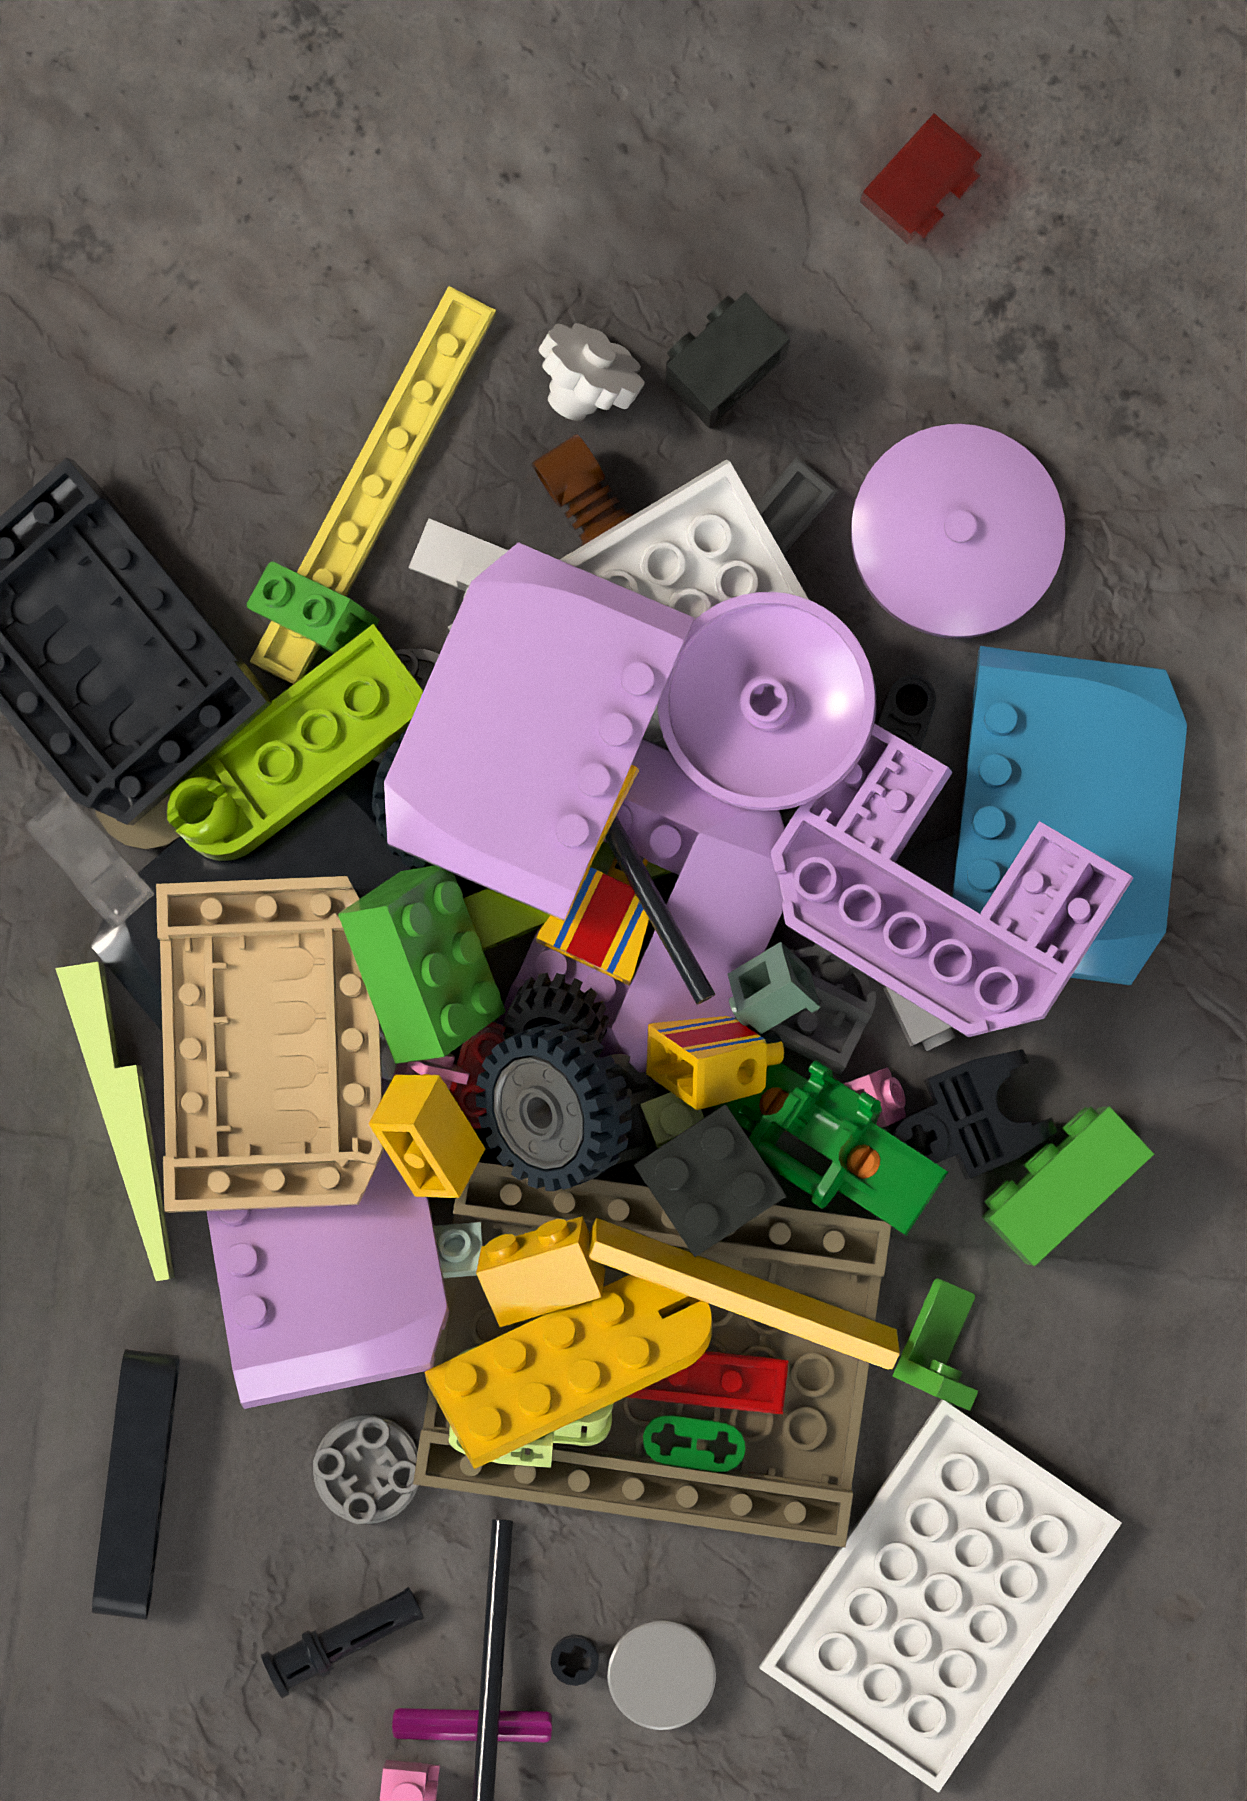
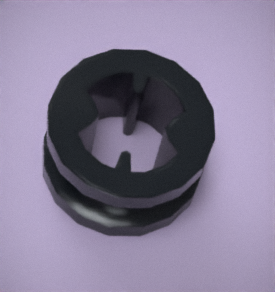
M572 1634L563 1637L555 1644L551 1653L550 1664L553 1674L559 1681L566 1685H582L591 1680L598 1670V1651L588 1638ZM574 1645L584 1648L586 1651L583 1653V1658L590 1657L591 1660L588 1668L579 1667L575 1675L563 1670L566 1668V1662L559 1663L561 1652L571 1653Z

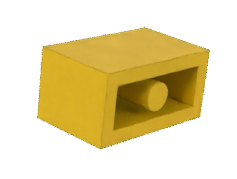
M394 1075L368 1123L415 1197L460 1198L485 1151L484 1145L440 1075Z
M583 1216L568 1221L554 1219L544 1223L535 1231L518 1236L504 1234L492 1239L485 1246H481L476 1274L499 1327H503L601 1298L606 1270L602 1263L589 1258V1230Z

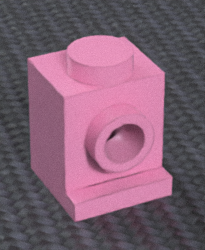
M386 1760L382 1773L380 1801H436L440 1765Z

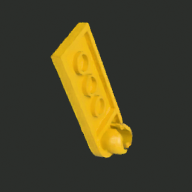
M630 1274L604 1286L601 1298L547 1313L425 1371L426 1382L470 1463L476 1469L695 1363L704 1354L711 1340V1309L707 1302Z

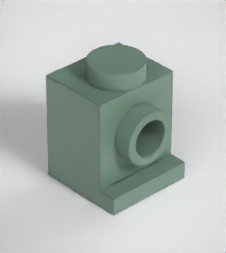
M781 942L727 974L733 994L729 998L733 1014L742 1025L747 1026L750 1024L760 1034L804 1008H807L811 1013L820 1008L810 968Z

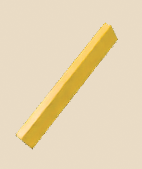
M596 1218L589 1233V1258L593 1261L888 1370L893 1369L899 1357L898 1335L895 1328L704 1257H694L690 1252Z

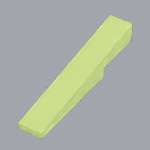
M92 962L55 968L155 1280L161 1281L175 1278L142 1066L120 1067L104 963Z

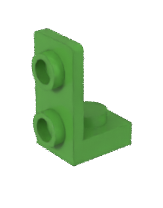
M270 562L267 565L247 602V608L254 613L315 642L331 654L336 653L372 624L377 626L380 620L350 598L275 562Z
M939 1278L935 1279L893 1373V1377L969 1411L978 1390L958 1382L962 1371L946 1365L975 1299L973 1293Z

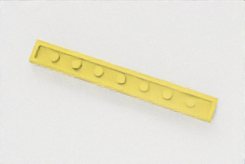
M448 286L297 571L298 574L347 597L496 315L495 309ZM271 621L250 663L294 685L305 676L320 646Z

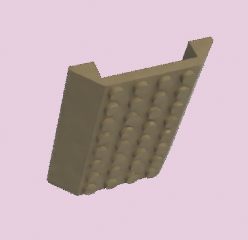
M478 1162L460 1198H455L453 1224L481 1222L483 1246L492 1239L504 1234L518 1236L535 1231L544 1223L554 1219L568 1221L583 1216L589 1233L596 1218L691 1253L650 1189L646 1186L591 1179L565 1190L545 1191V1186L539 1189L528 1186V1178L519 1181L511 1175L513 1167ZM773 1205L698 1256L875 1321L881 1277H884L891 1225L885 1221ZM604 1265L606 1271L603 1287L630 1274ZM477 1275L445 1278L444 1284L450 1313L445 1330H442L434 1354L436 1359L433 1367L457 1357L467 1349L478 1347L543 1315L499 1327ZM709 1303L712 1315V1336L706 1351L789 1360L783 1415L624 1397L614 1402L611 1412V1430L603 1441L592 1446L553 1443L551 1468L489 1462L474 1469L467 1455L457 1451L450 1445V1424L429 1387L413 1484L845 1548L853 1498L851 1487L869 1362ZM667 1414L725 1422L733 1425L741 1432L745 1441V1454L737 1467L726 1472L666 1465L654 1461L647 1454L643 1446V1433L646 1425L653 1418ZM670 1423L664 1424L662 1432H653L651 1436V1442L658 1443L660 1445V1453L664 1455H669L673 1446H691L692 1438L676 1435L674 1425ZM582 1426L581 1432L587 1433V1426ZM724 1431L718 1432L716 1440L698 1439L696 1447L712 1451L715 1462H724L726 1454H735L737 1449L736 1444L728 1441V1433ZM525 1448V1454L530 1455L531 1449Z

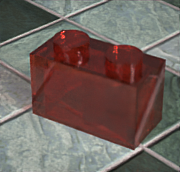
M933 113L862 192L860 203L906 244L917 233L925 239L945 217V214L939 210L953 194L959 200L963 198L981 177L975 169L978 167L982 155Z

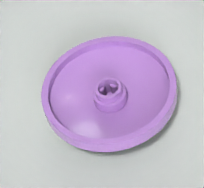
M947 424L924 429L892 446L874 464L863 481L854 504L851 519V546L854 561L859 575L871 596L887 613L902 624L919 632L942 638L959 639L983 636L996 632L1020 619L1041 599L1057 573L1065 541V518L1062 503L1052 478L1039 460L1014 439L989 428L967 424Z
M756 592L744 594L716 604L693 621L657 704L659 723L663 738L676 763L698 787L709 795L733 806L750 810L771 811L788 809L806 804L829 792L851 772L860 760L871 737L875 722V681L869 661L857 638L837 616L826 608L808 599L787 593Z

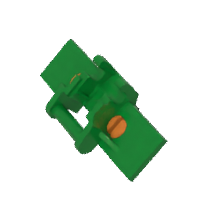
M817 1060L809 1067V1072L811 1073L809 1081L782 1063L767 1066L766 1087L761 1093L712 1106L713 1109L717 1110L726 1104L738 1124L751 1133L748 1139L766 1166L812 1196V1203L820 1208H824L839 1191L904 1235L908 1234L948 1174V1171L876 1125L882 1112L881 1102L867 1092H862L859 1095L833 1077L832 1070ZM783 1132H789L832 1160V1164L824 1177L775 1146Z

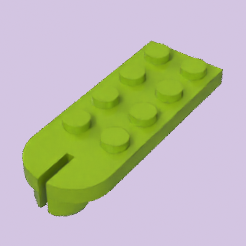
M372 624L275 698L270 706L187 779L180 783L170 793L167 804V819L169 823L177 829L175 832L194 850L207 858L227 861L249 854L385 751L394 741L396 742L401 734L407 730L424 690L381 632Z

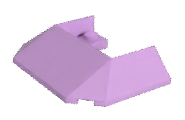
M874 724L867 747L851 772L829 792L815 800L800 805L771 850L774 870L778 875L783 900L781 905L785 924L967 1037L1044 1019L1130 885L1133 877L1039 821L979 914L895 863L949 779L952 771L949 767Z
M643 738L632 762V765L638 767L639 772L617 816L638 855L655 865L679 875L666 905L716 995L696 1005L656 931H654L638 969L636 968L630 986L537 943L536 937L542 928L540 925L518 976L512 983L504 1004L506 1012L499 1017L497 1022L503 1025L504 1018L520 986L523 987L527 979L533 977L536 981L539 974L548 973L550 980L553 981L556 973L565 974V983L571 985L574 978L582 981L580 990L585 993L592 988L597 993L594 1003L603 1001L607 1008L604 1015L609 1016V1024L601 1043L604 1048L599 1057L613 1054L630 1056L629 1063L638 1072H646L648 1024L719 1016L735 1018L729 1004V998L733 994L727 974L765 952L783 912L781 905L783 900L778 875L774 870L771 850L785 830L780 810H750L720 801L698 787L676 763L668 749ZM541 1017L547 1024L553 1023V1025L561 1023L551 1018Z

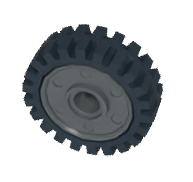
M563 1023L537 1026L520 1032L497 1044L491 1050L493 1054L485 1058L482 1067L486 1071L478 1074L476 1084L485 1089L476 1094V1106L486 1108L487 1113L478 1116L481 1128L490 1127L493 1134L485 1138L490 1149L500 1146L502 1151L497 1156V1159L502 1166L505 1167L514 1163L511 1175L519 1181L528 1178V1186L536 1189L545 1186V1191L565 1190L585 1183L609 1170V1167L615 1165L621 1158L618 1153L626 1149L629 1139L623 1134L631 1130L632 1124L631 1118L622 1115V1113L631 1109L630 1097L619 1095L618 1090L627 1085L623 1075L613 1078L610 1071L617 1066L613 1057L610 1055L600 1058L599 1055L604 1048L596 1039L586 1042L587 1032L579 1028L570 1031V1025Z

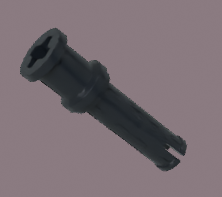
M407 1587L404 1591L320 1634L316 1630L312 1632L308 1630L302 1633V1640L273 1655L267 1651L261 1654V1659L281 1698L290 1695V1688L317 1674H320L322 1677L331 1674L330 1671L334 1669L333 1663L417 1620L424 1619V1616L410 1587Z

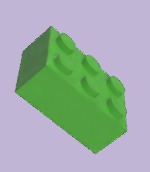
M435 865L400 871L338 913L395 1064L445 1057L506 1012L454 873Z
M1085 1106L1064 1125L1063 1129L1068 1136L1056 1147L1052 1143L1049 1145L1047 1143L1044 1144L1023 1164L1029 1172L1017 1184L1012 1180L1010 1182L1006 1180L984 1200L990 1209L981 1217L1025 1264L1036 1266L1154 1155L1110 1106L1098 1107L1096 1110L1092 1106L1089 1108Z

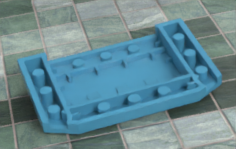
M980 646L972 703L974 705L952 897L980 914L1040 821L1133 877L1130 885L1070 977L1132 985L1163 938L1167 927L1187 733V722L1168 673L1164 669Z

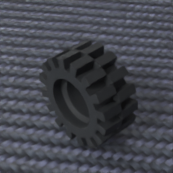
M542 973L538 975L536 981L533 977H530L525 981L523 987L520 986L504 1018L503 1026L506 1028L503 1035L506 1040L525 1030L547 1024L541 1018L547 1017L570 1025V1031L579 1028L587 1032L586 1042L596 1039L602 1043L609 1024V1016L604 1015L607 1008L603 1001L594 1003L597 993L592 988L585 993L580 990L582 981L574 978L570 985L565 983V974L556 973L553 981H551L548 973Z

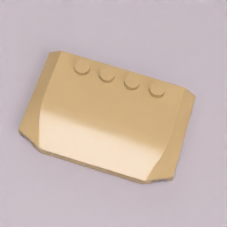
M348 877L156 884L157 937L160 940L166 1148V1156H163L164 1211L176 1213L359 1205L384 1151L382 1144L368 1124L383 1097L381 1026L338 916V913L359 900Z

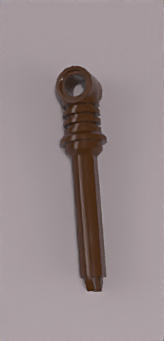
M575 434L531 462L537 476L558 507L568 506L569 510L564 513L567 519L575 517L576 522L572 524L574 530L581 527L584 531L579 535L582 541L581 546L634 515L627 513L624 507L619 510L616 509L614 505L620 501L617 496L610 499L607 495L612 491L610 485L602 487L600 484L605 480V475L594 455L578 434Z

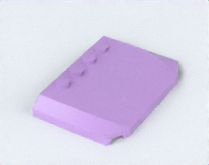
M518 542L471 581L386 776L384 791L387 844L565 921L646 729L693 624L694 617Z
M382 1078L383 1096L390 1085L388 1079ZM385 1149L359 1205L207 1211L232 1370L240 1403L244 1409L424 1372L433 1368L436 1359L434 1356L441 1331L445 1330L450 1312L429 1197L414 1196Z

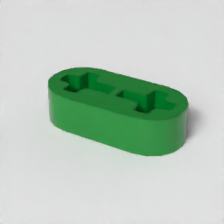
M667 1414L653 1418L646 1425L643 1433V1446L647 1454L654 1461L666 1465L726 1472L737 1467L745 1454V1441L741 1432L733 1425L725 1422ZM669 1423L674 1425L676 1435L692 1438L690 1447L673 1446L669 1455L661 1454L660 1445L656 1442H651L652 1433L662 1432L664 1424ZM718 1432H727L728 1441L736 1444L737 1449L735 1454H726L724 1462H715L712 1451L696 1448L698 1439L712 1441L716 1440Z

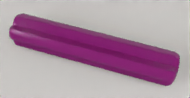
M398 1708L394 1711L392 1717L393 1737L396 1739L476 1741L478 1710ZM500 1710L498 1741H550L552 1737L551 1713L546 1711Z

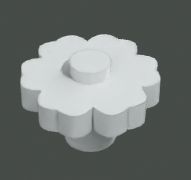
M575 323L572 328L563 324H555L539 347L540 354L546 358L542 367L552 377L549 384L551 392L548 396V401L556 412L568 419L581 421L585 419L587 414L594 413L597 408L608 410L612 404L619 408L627 409L644 386V380L637 374L641 367L640 364L625 347L610 343L607 336L597 329L589 328L580 323Z

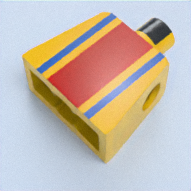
M640 856L643 864L646 867L649 861ZM614 858L607 874L587 866L565 921L550 915L540 929L536 941L551 950L630 986L649 918L619 863Z
M719 1016L648 1024L646 1074L695 1110L761 1093L766 1087L767 1066L780 1064L784 1058L783 1043L777 1033L772 1032L758 1035L733 1017Z

